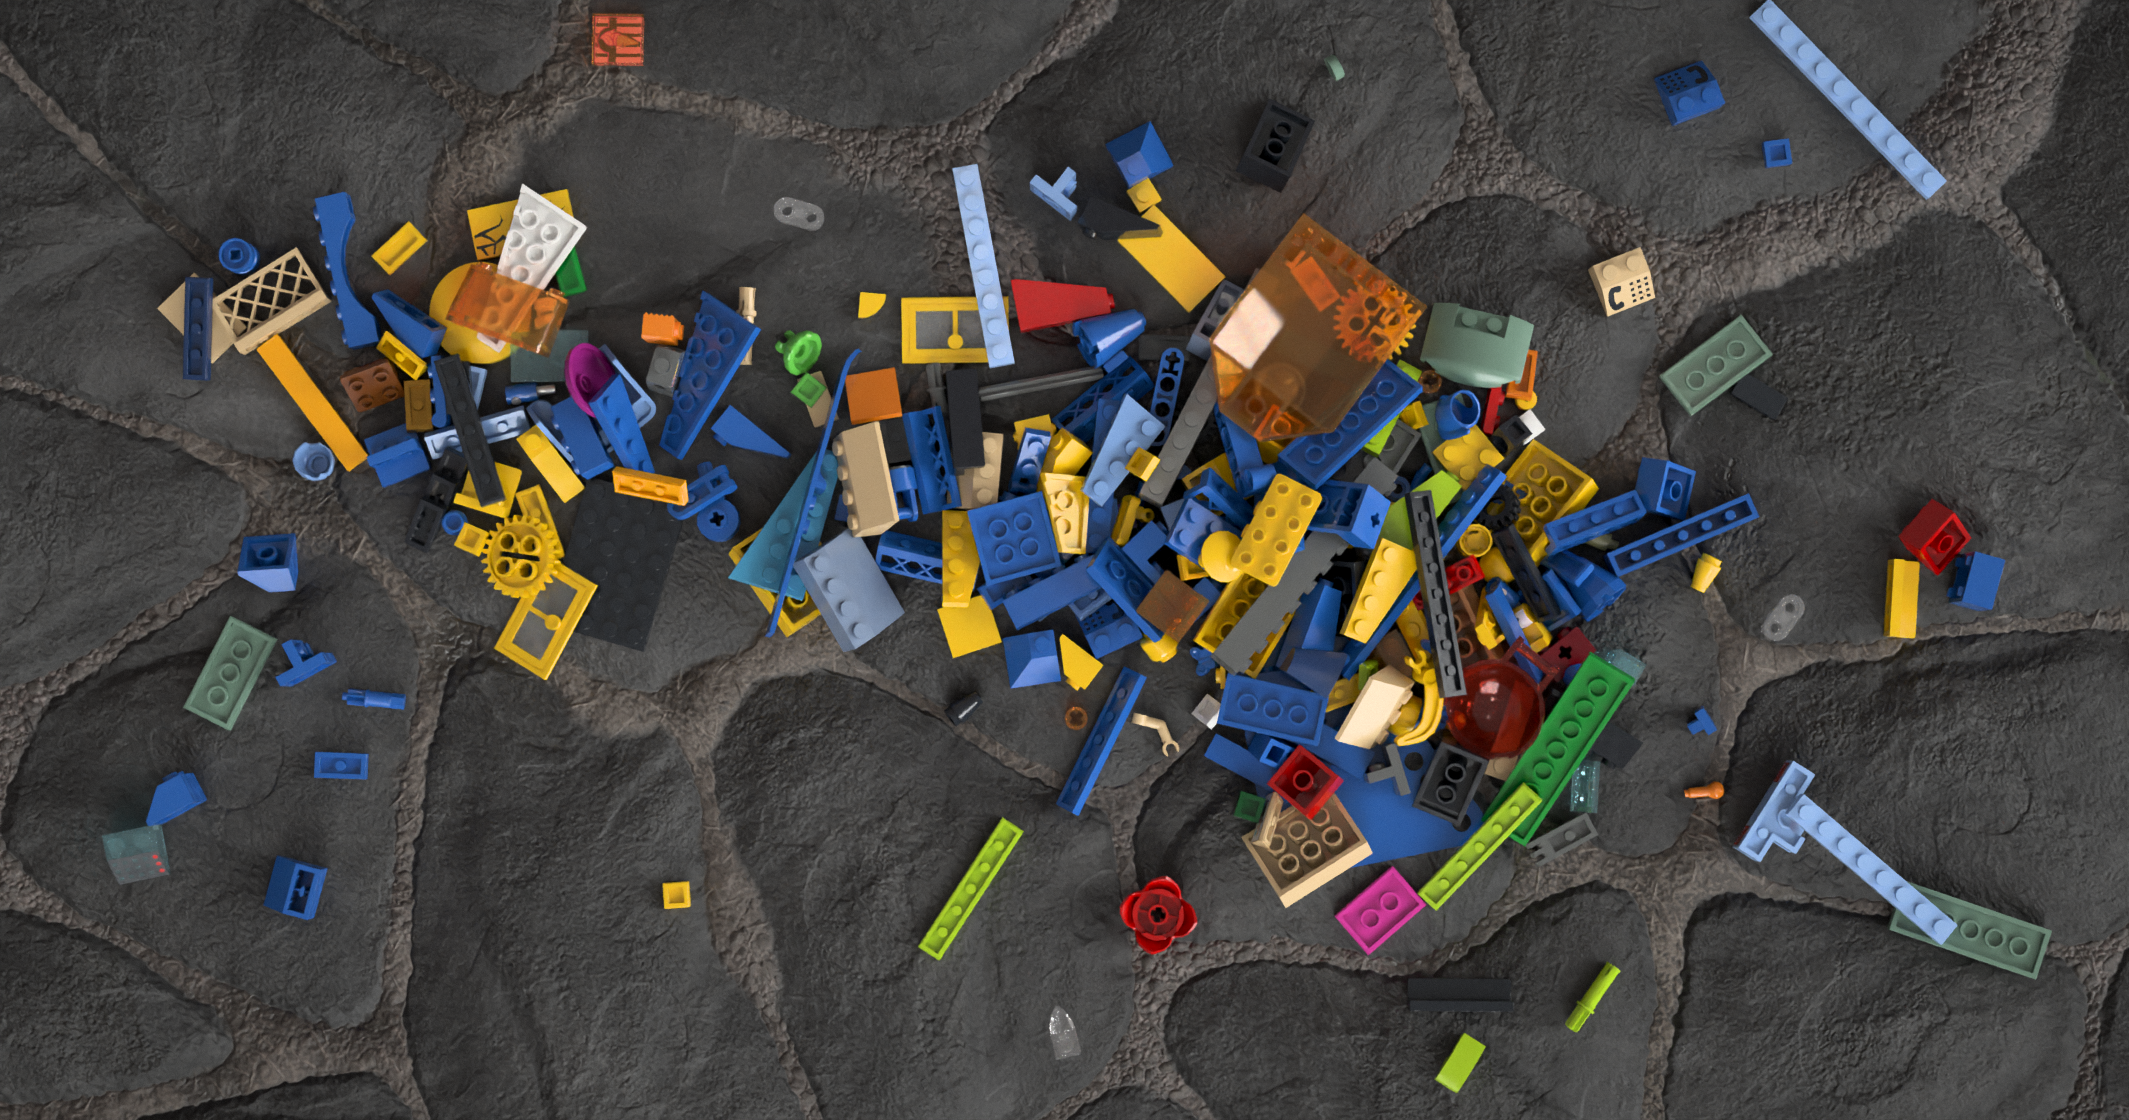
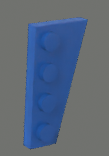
M621 374L612 375L588 404L624 468L654 474L655 470Z

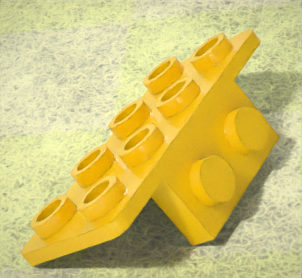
M1277 474L1263 500L1257 503L1253 511L1255 516L1251 523H1247L1241 534L1242 540L1231 559V565L1272 587L1277 586L1322 501V495L1282 474Z

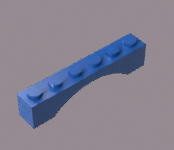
M346 192L315 198L316 206L313 207L316 221H320L322 231H319V238L322 246H326L327 256H324L327 270L332 272L333 280L330 281V287L333 295H337L339 305H336V313L338 319L343 320L345 329L341 330L343 342L352 350L378 345L382 338L379 320L359 301L347 275L345 261L346 245L350 231L356 221L351 197Z

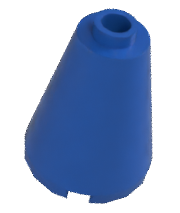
M1129 309L1078 320L1073 323L1072 329L1074 337L1079 335L1081 343H1078L1077 346L1089 366H1094V369H1096L1142 334L1146 320L1140 311L1137 312L1135 309Z

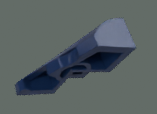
M1293 647L1279 669L1327 699L1341 674L1348 655L1344 652Z

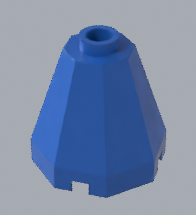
M1594 563L1592 565L1595 569L1579 587L1565 580L1572 598L1582 610L1579 614L1586 622L1600 615L1604 607L1613 604L1626 590V584L1619 577Z

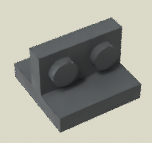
M1396 743L1381 745L1387 765L1385 766L1382 762L1369 765L1367 767L1368 771L1363 774L1365 783L1371 784L1391 777L1396 795L1410 794Z

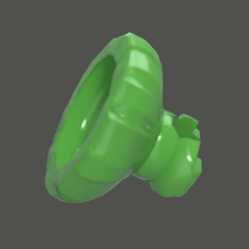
M788 330L784 333L788 341L781 343L778 340L775 348L779 353L784 354L783 361L786 370L798 376L809 371L818 360L822 347L821 338L817 333L808 330L799 332L796 335L791 330Z

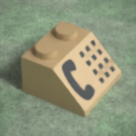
M1641 247L1596 264L1588 269L1607 317L1655 298L1650 270Z

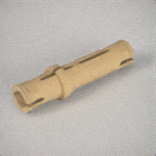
M739 287V310H736V312L751 323H754V317H756L757 312L754 311L756 288ZM753 344L740 365H752Z

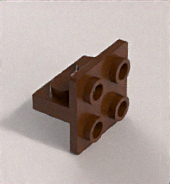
M388 357L343 372L344 374L340 376V381L358 412H363L405 397L404 388L398 378L396 364Z

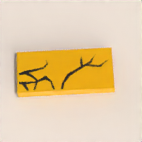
M567 189L540 195L574 218ZM518 200L467 210L478 261L501 257Z

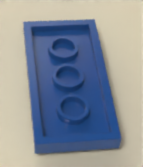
M1111 537L1105 539L1085 570L1107 592L1109 597L1125 611L1126 615L1140 627L1143 633L1156 643L1162 639L1178 609Z
M1228 673L1217 724L1318 746L1329 696L1326 699L1316 692L1237 674L1233 676L1231 673Z

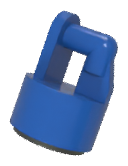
M911 465L890 467L889 473L899 520L917 521L918 508L914 490L918 489L914 467H911ZM897 493H902L903 508H898Z

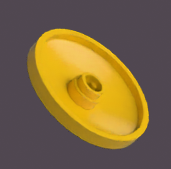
M473 262L462 265L448 273L440 281L433 293L429 316L447 327L441 346L451 355L460 354L462 361L482 365L502 361L514 354L522 346L530 332L533 320V307L528 311L500 353L477 339L484 310L487 307L491 294L490 290L496 277L497 264Z

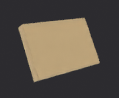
M193 273L190 277H199V276H198L196 273ZM185 282L157 308L183 335ZM213 291V299H214L215 297H217V295H216V293ZM223 301L218 304L223 313L232 315L233 311ZM212 307L211 363L213 364L234 341ZM226 317L227 320H228L229 323H230V322H231V318H230V317ZM236 319L234 331L239 337L247 331L248 326L242 320Z

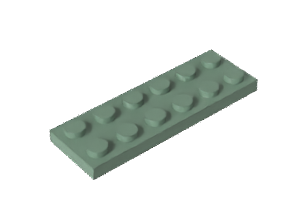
M1908 882L1955 922L1957 927L1944 943L1940 945L1894 907L1887 927L1888 930L2036 980L2052 933L2051 930Z

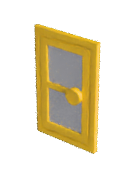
M1002 296L1009 330L1008 296ZM976 297L901 298L902 364L936 362L988 363Z
M561 563L554 564L553 568L558 573H551L549 575L553 580L552 583L544 582L546 590L537 589L538 595L529 594L528 598H521L494 647L497 651L544 680H547L598 586Z

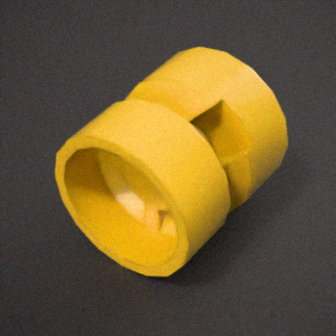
M1471 524L1455 543V546L1462 556L1468 557L1474 554L1477 558L1485 555L1490 550L1492 536L1485 526Z

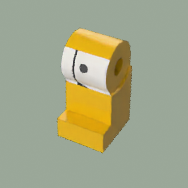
M1522 603L1513 609L1533 653L1536 654L1547 647L1553 636L1542 622L1538 623L1531 608L1526 603Z

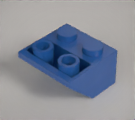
M277 855L264 906L305 920L314 918L328 868Z

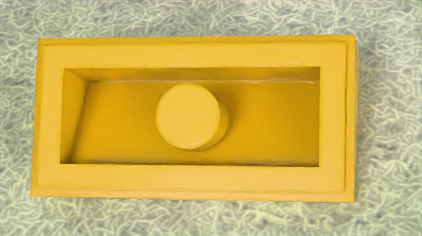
M388 331L384 333L376 348L414 380H417L427 370V363Z

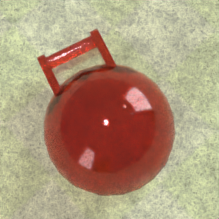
M1521 636L1516 639L1501 659L1479 660L1463 668L1467 694L1448 697L1443 700L1448 716L1446 723L1454 738L1464 748L1487 759L1493 760L1495 757L1514 758L1524 753L1534 744L1541 732L1545 719V703L1542 692L1561 670L1557 665L1553 667L1528 647ZM1516 651L1547 675L1539 686L1527 671L1509 662Z

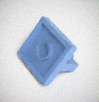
M1067 167L1053 187L1037 175L1030 181V191L1071 221L1077 213V205L1067 199L1077 187L1076 172L1071 168Z

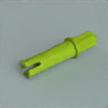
M1606 962V965L1581 1001L1576 1002L1578 1004L1565 1022L1569 1029L1578 1032L1588 1016L1594 1014L1595 1006L1618 973H1620L1618 968Z

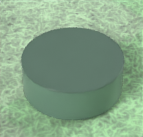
M1333 54L1326 57L1324 62L1332 78L1335 81L1343 78L1345 73L1337 57Z

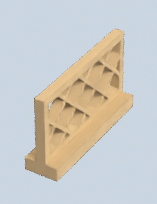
M294 248L213 299V309L233 339L237 350L246 355L264 344L274 335L280 334L331 302V299L320 285L299 249ZM295 256L300 262L298 274L285 271L287 261ZM303 270H305L308 276L302 275ZM270 271L279 273L276 287L263 285L265 275ZM284 275L297 277L294 292L280 289ZM301 278L311 280L316 289L308 294L298 293ZM248 285L257 287L254 301L241 298L243 288ZM262 288L275 291L272 305L259 302ZM279 292L293 295L291 304L286 308L276 306ZM225 299L236 300L232 315L223 313L218 304ZM240 301L253 304L250 319L237 316ZM258 306L271 308L267 320H254ZM275 309H276V310H281V311H279L278 313H276V314L274 315ZM226 317H230V318H231V322H230V323H229V321L227 320ZM236 319L249 322L247 332L239 337L234 331Z

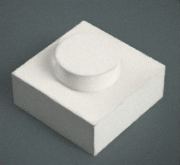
M1528 410L1519 417L1533 433L1523 445L1545 430L1531 410Z
M1207 694L1191 714L1212 730L1217 723L1221 704Z

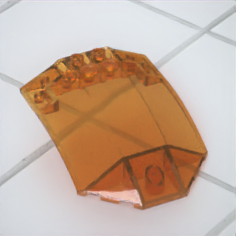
M1303 213L1209 338L1219 411L1260 442L1334 432L1427 306Z

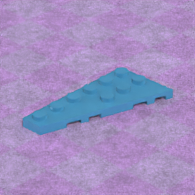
M827 449L820 468V472L827 483L826 489L821 495L813 494L817 496L814 509L808 511L807 519L810 520V525L806 535L802 534L795 561L817 548L820 542L838 478L837 468L839 466L837 456L833 454V451ZM816 453L729 575V579L775 593L778 592ZM793 567L785 596L802 601L806 587Z

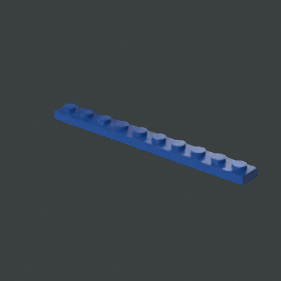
M1486 464L1438 526L1443 559L1507 476L1500 470ZM1417 570L1367 643L1365 644L1351 638L1342 650L1348 656L1340 675L1350 681L1359 669V665L1367 659L1418 593L1420 583Z

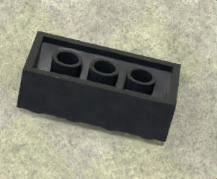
M1546 689L1532 714L1536 718L1534 723L1541 727L1562 693L1555 689ZM1607 722L1587 755L1591 757L1593 754L1603 758L1601 763L1612 770L1615 767L1623 769L1639 750L1643 742L1612 723Z

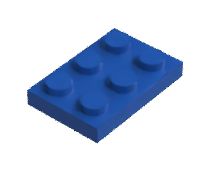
M1187 498L1184 499L1164 544L1201 567L1198 563V556L1201 554L1204 541L1210 534L1216 531H1229L1242 540V532L1197 502Z

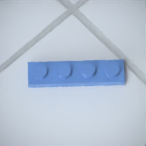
M524 406L480 417L489 444L522 435L531 429ZM454 425L427 432L424 435L432 459L442 457L445 448L448 446L462 452Z

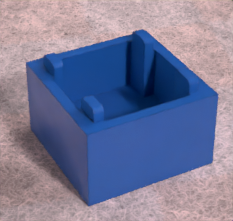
M1976 551L1961 554V558L1958 557L1955 561V567H1958L1953 587L1948 588L1947 597H1950L1948 603L1976 611L1992 610L2005 560Z

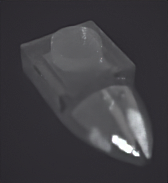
M1055 1006L1049 1025L1055 1059L1059 1060L1081 1055L1072 1019L1061 1007Z

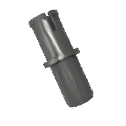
M937 362L929 363L926 365L929 384L927 392H930L932 407L941 406L942 413L949 412L945 394L947 386H944L941 364Z

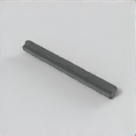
M1094 366L984 386L978 388L979 399L987 401L1099 380L1104 377L1102 366L1094 369Z

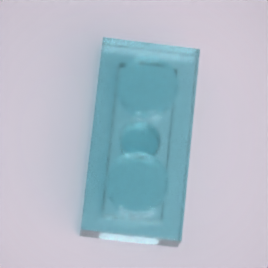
M1582 760L1572 775L1570 811L1597 813L1599 761Z

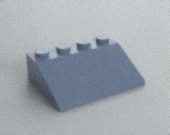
M849 527L794 562L793 567L843 652L854 650L866 643L905 613L861 537L853 538L852 530Z

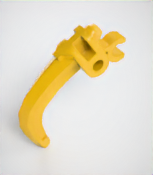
M1418 648L1414 649L1417 654L1415 662L1408 656H1405L1404 660L1408 666L1413 668V679L1424 685L1425 695L1422 719L1415 729L1395 737L1394 743L1397 746L1425 741L1435 733L1442 715L1444 698L1439 699L1433 659L1432 662L1427 663L1426 654Z

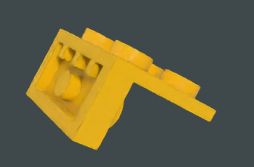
M495 462L507 500L484 508L480 506L470 472L468 471L462 493H456L453 503L502 518H508L522 470Z

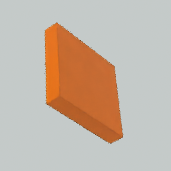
M895 367L846 376L845 384L852 425L902 417Z

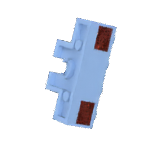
M1786 760L1732 847L1758 862H1761L1772 843H1775L1789 853L1796 854L1805 841V838L1801 836L1804 829L1789 818L1785 812L1797 797L1805 792L1815 774L1795 761Z

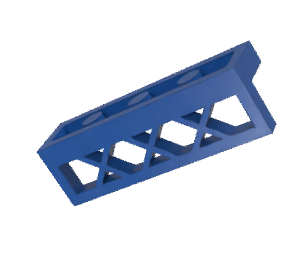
M1129 356V358L1106 374L1051 419V421L1059 430L1064 428L1086 443L1094 436L1098 399L1121 401L1124 394H1128L1137 401L1155 385L1140 365ZM1132 366L1135 369L1128 376H1122L1123 372ZM1114 384L1109 392L1102 393L1107 385ZM1094 400L1093 405L1083 409L1086 402ZM1074 416L1073 421L1066 427L1061 424L1068 417Z
M941 406L902 414L923 514L942 512V510L962 506L956 476H954L953 462ZM933 414L935 421L933 428L929 422L928 415ZM936 440L940 445L939 453L935 450L934 444ZM941 464L944 466L946 472L944 478L941 476L940 473ZM946 490L950 492L952 503L947 504Z
M1210 467L1202 471L1200 484L1185 491L1183 495L1184 499L1190 498L1210 512L1211 509L1223 511L1226 517H1218L1233 526H1239L1242 531L1247 523H1251L1255 516L1253 514L1254 508L1241 498ZM1203 493L1209 498V501L1198 500L1195 496Z
M1630 491L1545 524L1543 529L1550 542L1549 546L1545 549L1548 557L1637 523L1647 513L1637 491Z
M887 530L881 535L875 561L880 570L942 584V575L935 574L932 570L934 567L942 568V543ZM882 554L892 556L896 562L887 563L881 561ZM910 561L918 562L921 567L913 569L907 563Z

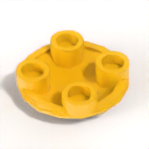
M1216 531L1210 534L1204 541L1201 554L1198 556L1199 565L1205 569L1211 578L1219 582L1227 583L1237 579L1243 572L1231 565V559L1241 540L1237 535L1229 531Z

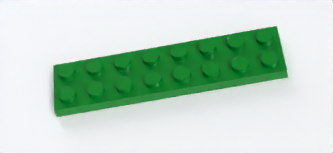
M1589 652L1481 817V821L1485 822L1524 782L1542 799V802L1508 837L1526 846L1635 682V678Z

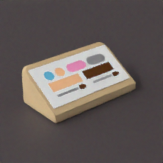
M1276 792L1270 793L1265 797L1266 800L1251 841L1254 845L1270 847L1284 802Z

